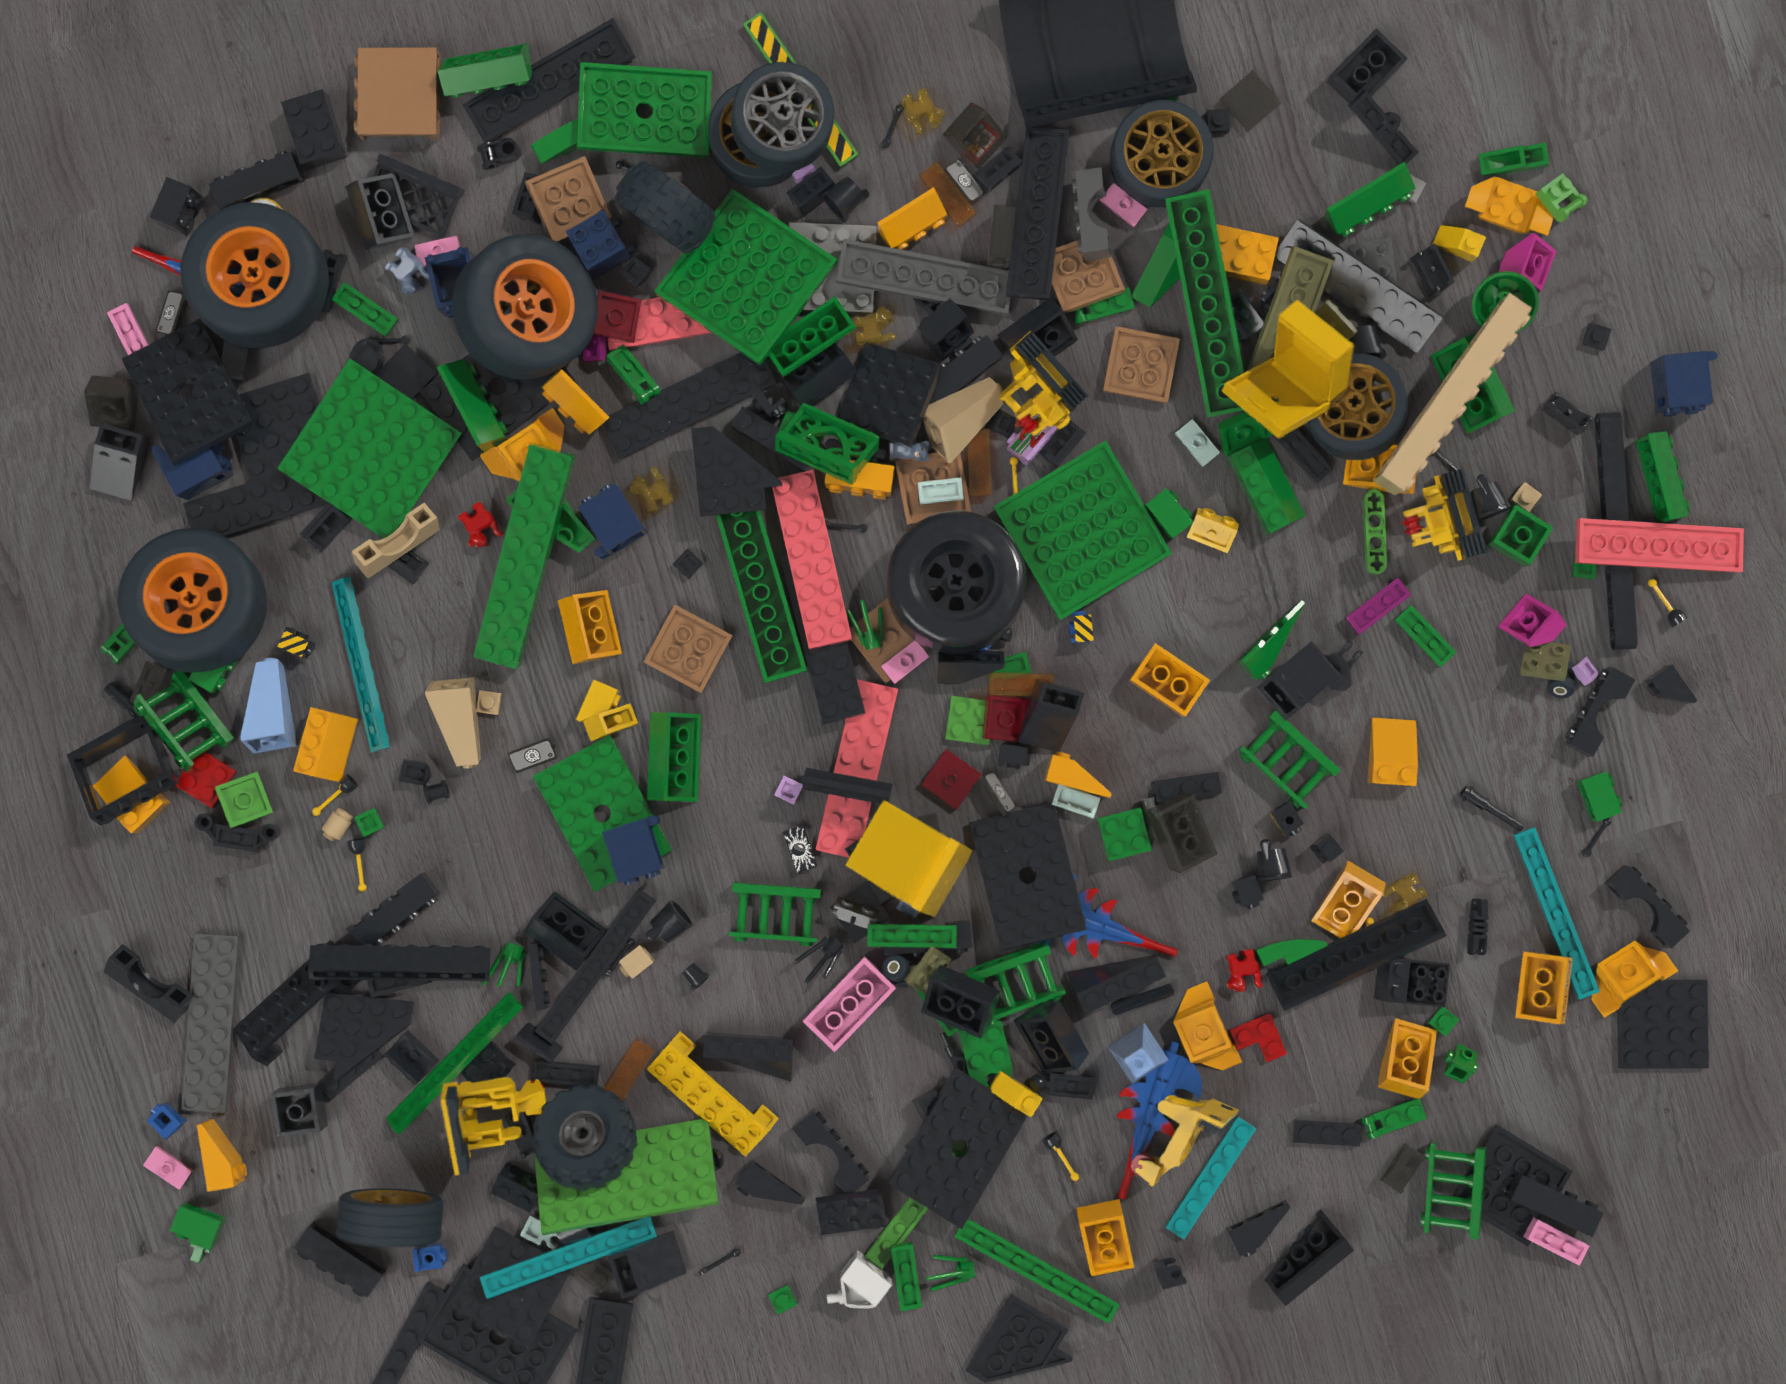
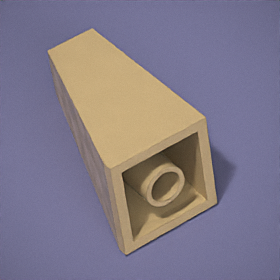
M988 377L928 405L923 418L928 441L932 444V448L948 463H951L1003 405V401L998 398L1003 392L1001 385Z
M474 677L430 681L425 690V696L456 766H463L466 769L476 767L481 760Z

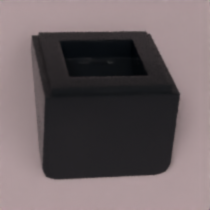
M998 409L987 422L985 428L1009 439L1017 418Z

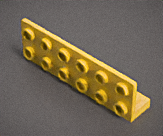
M680 1031L647 1070L699 1117L709 1122V1125L743 1156H746L771 1130L779 1118L763 1104L754 1114L747 1110L688 1057L697 1045Z

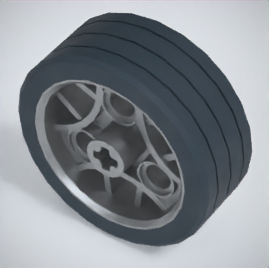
M790 62L765 64L747 75L737 88L733 99L731 128L734 140L747 159L761 168L774 172L800 170L814 162L828 144L834 124L835 109L832 96L826 84L819 76L804 66ZM778 88L780 95L768 97L767 90ZM799 98L803 103L795 105L791 100ZM813 106L815 111L810 110L809 108ZM762 109L766 112V115L758 116L755 111ZM806 117L818 121L817 128L802 127V118ZM751 126L756 127L757 129L753 132ZM762 130L772 137L767 143L758 137ZM791 134L796 140L789 142L785 140L784 136ZM804 135H805V136H811V137L806 140V139L804 138Z

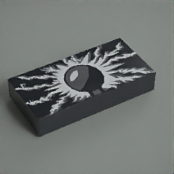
M804 825L784 831L783 835L796 873L817 867L818 865Z

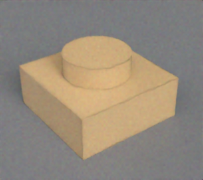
M1523 482L1510 501L1530 512L1542 494L1526 482Z
M479 690L476 712L499 715L502 693Z

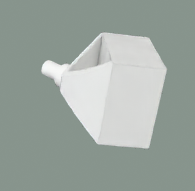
M856 1250L841 1270L840 1282L842 1290L835 1294H827L828 1303L839 1302L851 1308L876 1307L892 1286V1276L864 1257V1254L859 1250Z

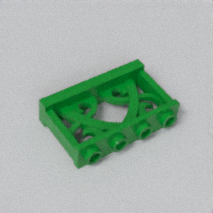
M802 403L800 409L785 428L776 435V451L851 485L854 484L858 474L879 448L878 435L806 403ZM802 422L807 423V430L801 427L800 424ZM797 430L799 434L793 436L792 434ZM835 435L842 449L830 448L824 450L819 447L815 437ZM861 447L865 449L861 452H854L856 450H859ZM850 457L858 458L855 463L850 461Z

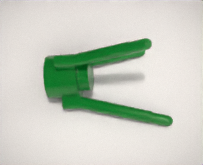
M860 600L867 628L864 636L851 611L847 610L846 613L860 639L861 646L865 645L866 650L882 647V641L885 640L882 607L878 608L877 634V630L872 631L865 602Z
M507 942V945L502 947L501 953L490 968L491 978L503 957L506 960L497 983L498 987H501L510 963H516L517 960L519 962L516 985L518 987L521 985L523 962L526 953H523L524 947L511 942ZM483 981L482 985H486L488 981Z
M933 1255L934 1259L958 1262L959 1264L955 1265V1272L927 1276L926 1280H938L957 1276V1279L931 1287V1291L943 1289L961 1282H969V1279L975 1278L973 1261H967V1257L958 1258Z

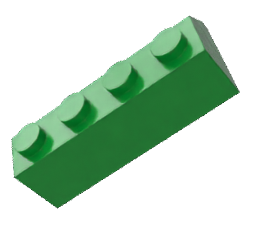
M524 43L445 58L438 69L444 96L451 95L452 98L463 96L465 92L472 91L473 94L484 92L486 88L493 87L494 90L505 88L507 84L515 83L516 86L528 83L532 76L529 44Z
M1403 162L1326 209L1324 216L1337 238L1341 235L1344 238L1356 231L1354 227L1361 223L1363 226L1375 220L1373 216L1381 212L1383 215L1394 208L1393 204L1396 202L1404 203L1413 197L1412 193L1416 188L1407 165Z
M835 296L791 325L769 356L784 377L857 327Z
M1477 333L1464 337L1430 355L1442 381ZM1494 366L1489 368L1492 372L1486 381L1477 385L1479 391L1475 397L1464 404L1467 408L1460 416V419L1467 434L1515 412Z
M465 359L438 366L437 369L477 446L485 452L507 440L505 434L508 433V430L503 421L498 422L495 416L498 411L492 401L488 402L485 396L488 392L482 382L478 383L475 377L478 372L473 363L468 364Z
M1667 431L1647 434L1636 439L1635 442L1656 523H1665L1689 516V503L1684 499L1682 492L1684 484L1677 472L1679 468L1676 457H1673L1672 438L1668 436Z
M1267 438L1249 445L1227 458L1266 536L1306 516Z
M650 712L647 800L698 802L701 714Z

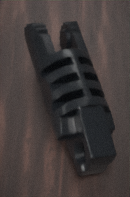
M1474 898L1472 899L1469 913L1471 920L1468 921V931H1470V934H1467V953L1469 955H1485L1488 938L1486 932H1488L1487 926L1489 924L1487 922L1489 920L1488 900Z

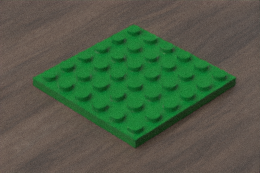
M731 189L714 212L716 215L713 222L714 227L698 249L695 248L691 253H683L654 292L657 296L760 366L836 266L838 260L734 189Z
M349 358L277 469L327 502H330L333 506L380 537L386 538L401 526L406 514L411 512L462 435V432Z
M1106 440L992 507L1007 533L1017 544L1025 564L1058 620H1062L1172 554Z

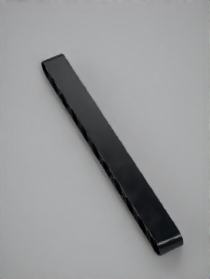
M1620 412L1596 413L1595 436L1601 520L1629 521L1622 416ZM1605 565L1611 648L1613 651L1636 649L1638 638L1633 568L1631 566Z

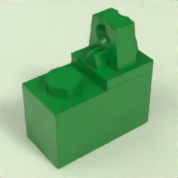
M185 1202L179 1206L170 1231L176 1233L175 1236L185 1240L190 1238V1247L194 1248L190 1260L200 1263L205 1252L209 1254L216 1246L226 1217Z

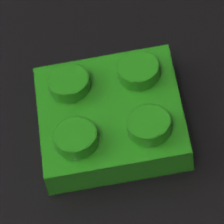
M951 696L945 739L989 745L990 739H982L985 700Z
M258 772L215 787L230 829L273 813Z

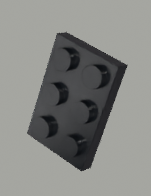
M881 1189L815 1197L821 1235L887 1226Z

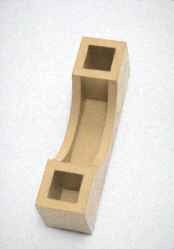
M425 503L421 504L406 514L403 523L394 533L377 541L369 539L354 549L352 555L355 564L367 578H370L438 532L440 528L437 517Z

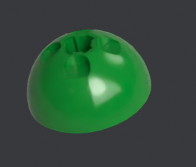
M1500 271L1486 277L1477 286L1472 298V312L1476 322L1482 327L1499 301L1507 296L1504 294L1511 293L1532 308L1528 313L1530 316L1528 322L1515 333L1525 329L1535 318L1539 307V297L1533 283L1524 275L1513 271Z

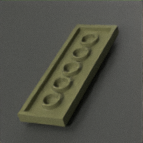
M1292 246L1247 371L1274 357L1278 319L1285 309L1298 300L1315 314L1332 268L1333 260Z

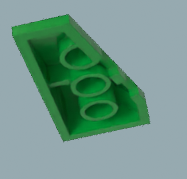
M1170 222L1131 296L1132 299L1149 308L1180 279Z
M517 490L505 499L512 508ZM565 498L555 538L580 553L596 538Z
M1302 600L1297 602L1236 661L1254 681L1259 678L1263 680L1271 673L1269 668L1274 664L1305 604Z

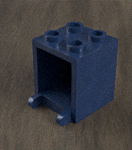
M604 210L565 231L593 280L630 260V254L638 250L636 245L625 248L615 230L616 227L623 223L621 218L611 223Z
M458 247L457 250L436 255L429 254L425 257L436 307L448 318H453L452 296L456 281L465 265L475 257L468 247Z
M1715 351L1668 354L1650 362L1655 413H1663V417H1670L1685 411V415H1691L1704 411L1707 406L1713 404L1709 361L1715 360L1718 354Z
M221 443L175 466L171 463L165 449L163 450L159 445H155L152 448L155 459L175 496L185 500H189L234 476L231 471L233 466L227 457L224 458L221 453L223 449Z
M611 483L600 489L601 493L595 497L590 495L581 501L582 505L578 507L602 544L594 551L595 555L602 560L612 556L648 533L621 488L617 484L612 486Z
M651 816L602 832L618 883L624 882L626 886L640 881L639 876L645 875L646 879L661 874L660 870L665 868L652 829L653 825L660 823L661 819L659 816Z

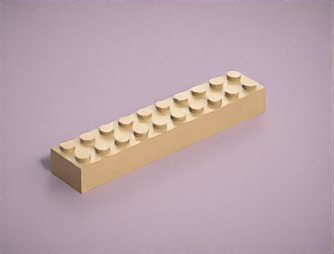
M1511 293L1499 301L1373 479L1374 482L1394 496L1409 490L1415 482V479L1412 477L1425 468L1428 463L1425 459L1434 454L1441 445L1438 442L1439 439H1442L1444 435H1448L1454 426L1451 422L1463 414L1467 408L1464 404L1472 400L1479 391L1477 385L1485 382L1490 376L1492 370L1489 368H1492L1495 363L1497 364L1505 354L1502 350H1505L1508 345L1510 346L1518 336L1515 332L1521 327L1523 328L1530 319L1528 313L1532 309Z

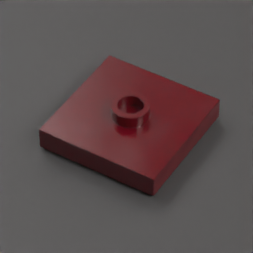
M598 290V317L593 335L634 343L642 299Z
M986 695L982 739L1018 742L1029 699Z
M946 749L921 785L957 810L982 774Z

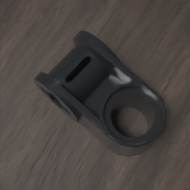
M512 138L484 143L477 147V151L480 152L482 157L483 170H491L501 165L515 162L522 154L520 146ZM508 146H514L515 148L511 154H505Z

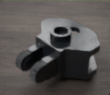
M1350 640L1334 655L1323 654L1341 674L1327 686L1331 690L1346 691L1353 684L1351 669L1364 652L1361 650L1356 651L1348 662L1343 657V654L1352 647L1353 643Z

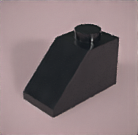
M1673 664L1664 666L1645 679V682L1648 684L1646 688L1654 697L1686 704L1698 701Z

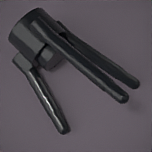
M824 936L819 943L795 959V962L798 963L823 946L821 951L825 955L806 978V983L810 982L828 958H832L823 975V979L828 977L838 957L843 953L842 949L844 948L843 944L835 937L830 936L827 939Z

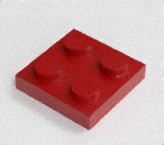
M205 751L191 760L194 763L191 771L187 773L184 770L178 779V784L175 786L210 808H215L219 801L215 787L232 781L238 771Z

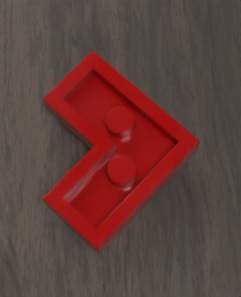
M1270 1013L1229 1029L1237 1050L1258 1042L1266 1062L1287 1054Z

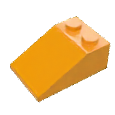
M1392 445L1387 451L1373 458L1346 460L1343 485L1389 492L1374 482L1373 479L1398 445ZM1415 482L1408 491L1406 490L1404 493L1400 492L1399 494L1414 495Z
M1372 717L1367 783L1416 786L1418 770L1416 720Z
M1056 752V755H1050L1044 781L1111 798L1112 793L1075 760H1071L1069 754Z
M124 756L93 787L107 805L150 780L127 756ZM160 793L150 801L142 803L130 812L116 818L131 834L140 833L171 802Z
M1347 861L1311 921L1339 938L1358 931L1383 895L1386 883Z
M1395 1018L1380 1067L1378 1088L1416 1099L1423 1097L1429 1091L1437 1030Z
M212 1118L198 1124L197 1129L207 1192L235 1187L245 1181L247 1176L246 1164H243L241 1156L216 1121Z
M1120 1199L1076 1208L1091 1276L1134 1268Z

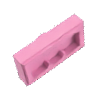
M1114 183L1106 191V197L1099 201L1133 228L1148 210Z
M453 236L417 244L414 247L416 256L421 259L426 267L425 257L427 255L457 250L460 244L458 237Z
M913 641L881 667L895 684L929 658V656L919 643Z
M159 1146L154 1148L143 1165L179 1190L182 1189L194 1171Z

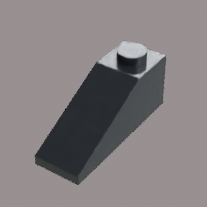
M975 651L965 654L938 652L937 684H961L1003 669L1005 667L1004 651Z
M751 1159L735 1183L738 1186L737 1190L745 1196L750 1194L756 1198L801 1205L805 1201L803 1195L753 1159Z
M1286 1200L1226 1228L1240 1256L1244 1255L1247 1257L1257 1252L1256 1249L1261 1247L1291 1208Z

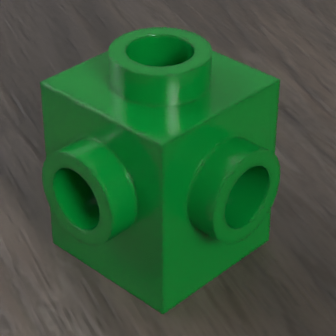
M1458 1043L1453 1050L1449 1049L1445 1055L1444 1061L1446 1066L1444 1075L1464 1084L1477 1070L1478 1063L1476 1060L1478 1053Z

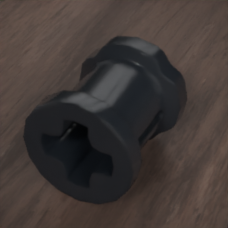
M446 780L430 786L427 784L423 785L425 799L428 804H431L433 800L444 797L446 799L450 798Z

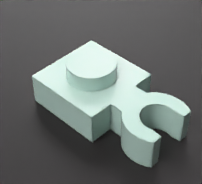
M531 1214L520 1236L538 1245H541L544 1240L549 1248L556 1249L558 1245L552 1242V1237L556 1236L558 1238L557 1233L542 1235L540 1218Z

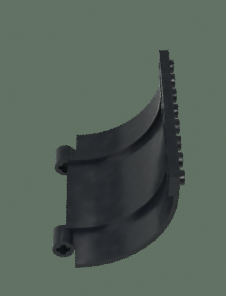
M998 0L1010 71L1025 128L1197 92V85L1192 71L1190 72L1183 48L1174 0Z

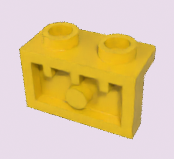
M1198 508L1187 538L1228 553L1238 531V523L1229 516L1221 517L1216 515L1211 509Z

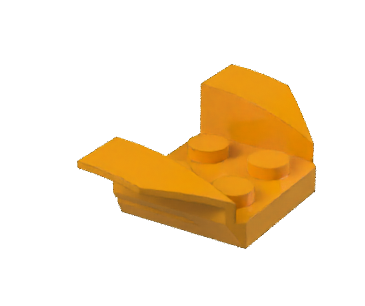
M1492 177L1472 186L1465 207L1479 212L1478 217L1480 220L1520 234H1526L1532 230L1548 236L1554 218L1535 194L1537 191L1498 177Z
M551 408L536 418V421L498 446L496 445L488 449L480 457L492 474L520 481L529 444L535 443L561 451L565 425L555 410Z
M1633 941L1597 964L1595 980L1600 992L1593 994L1591 1000L1605 1018L1618 1010L1623 1002L1658 980L1663 981L1678 972V969L1666 953L1644 947L1640 943Z
M1208 981L1187 989L1173 1023L1191 1063H1201L1219 1070H1225L1242 1063L1235 1044H1232L1214 1004V995Z

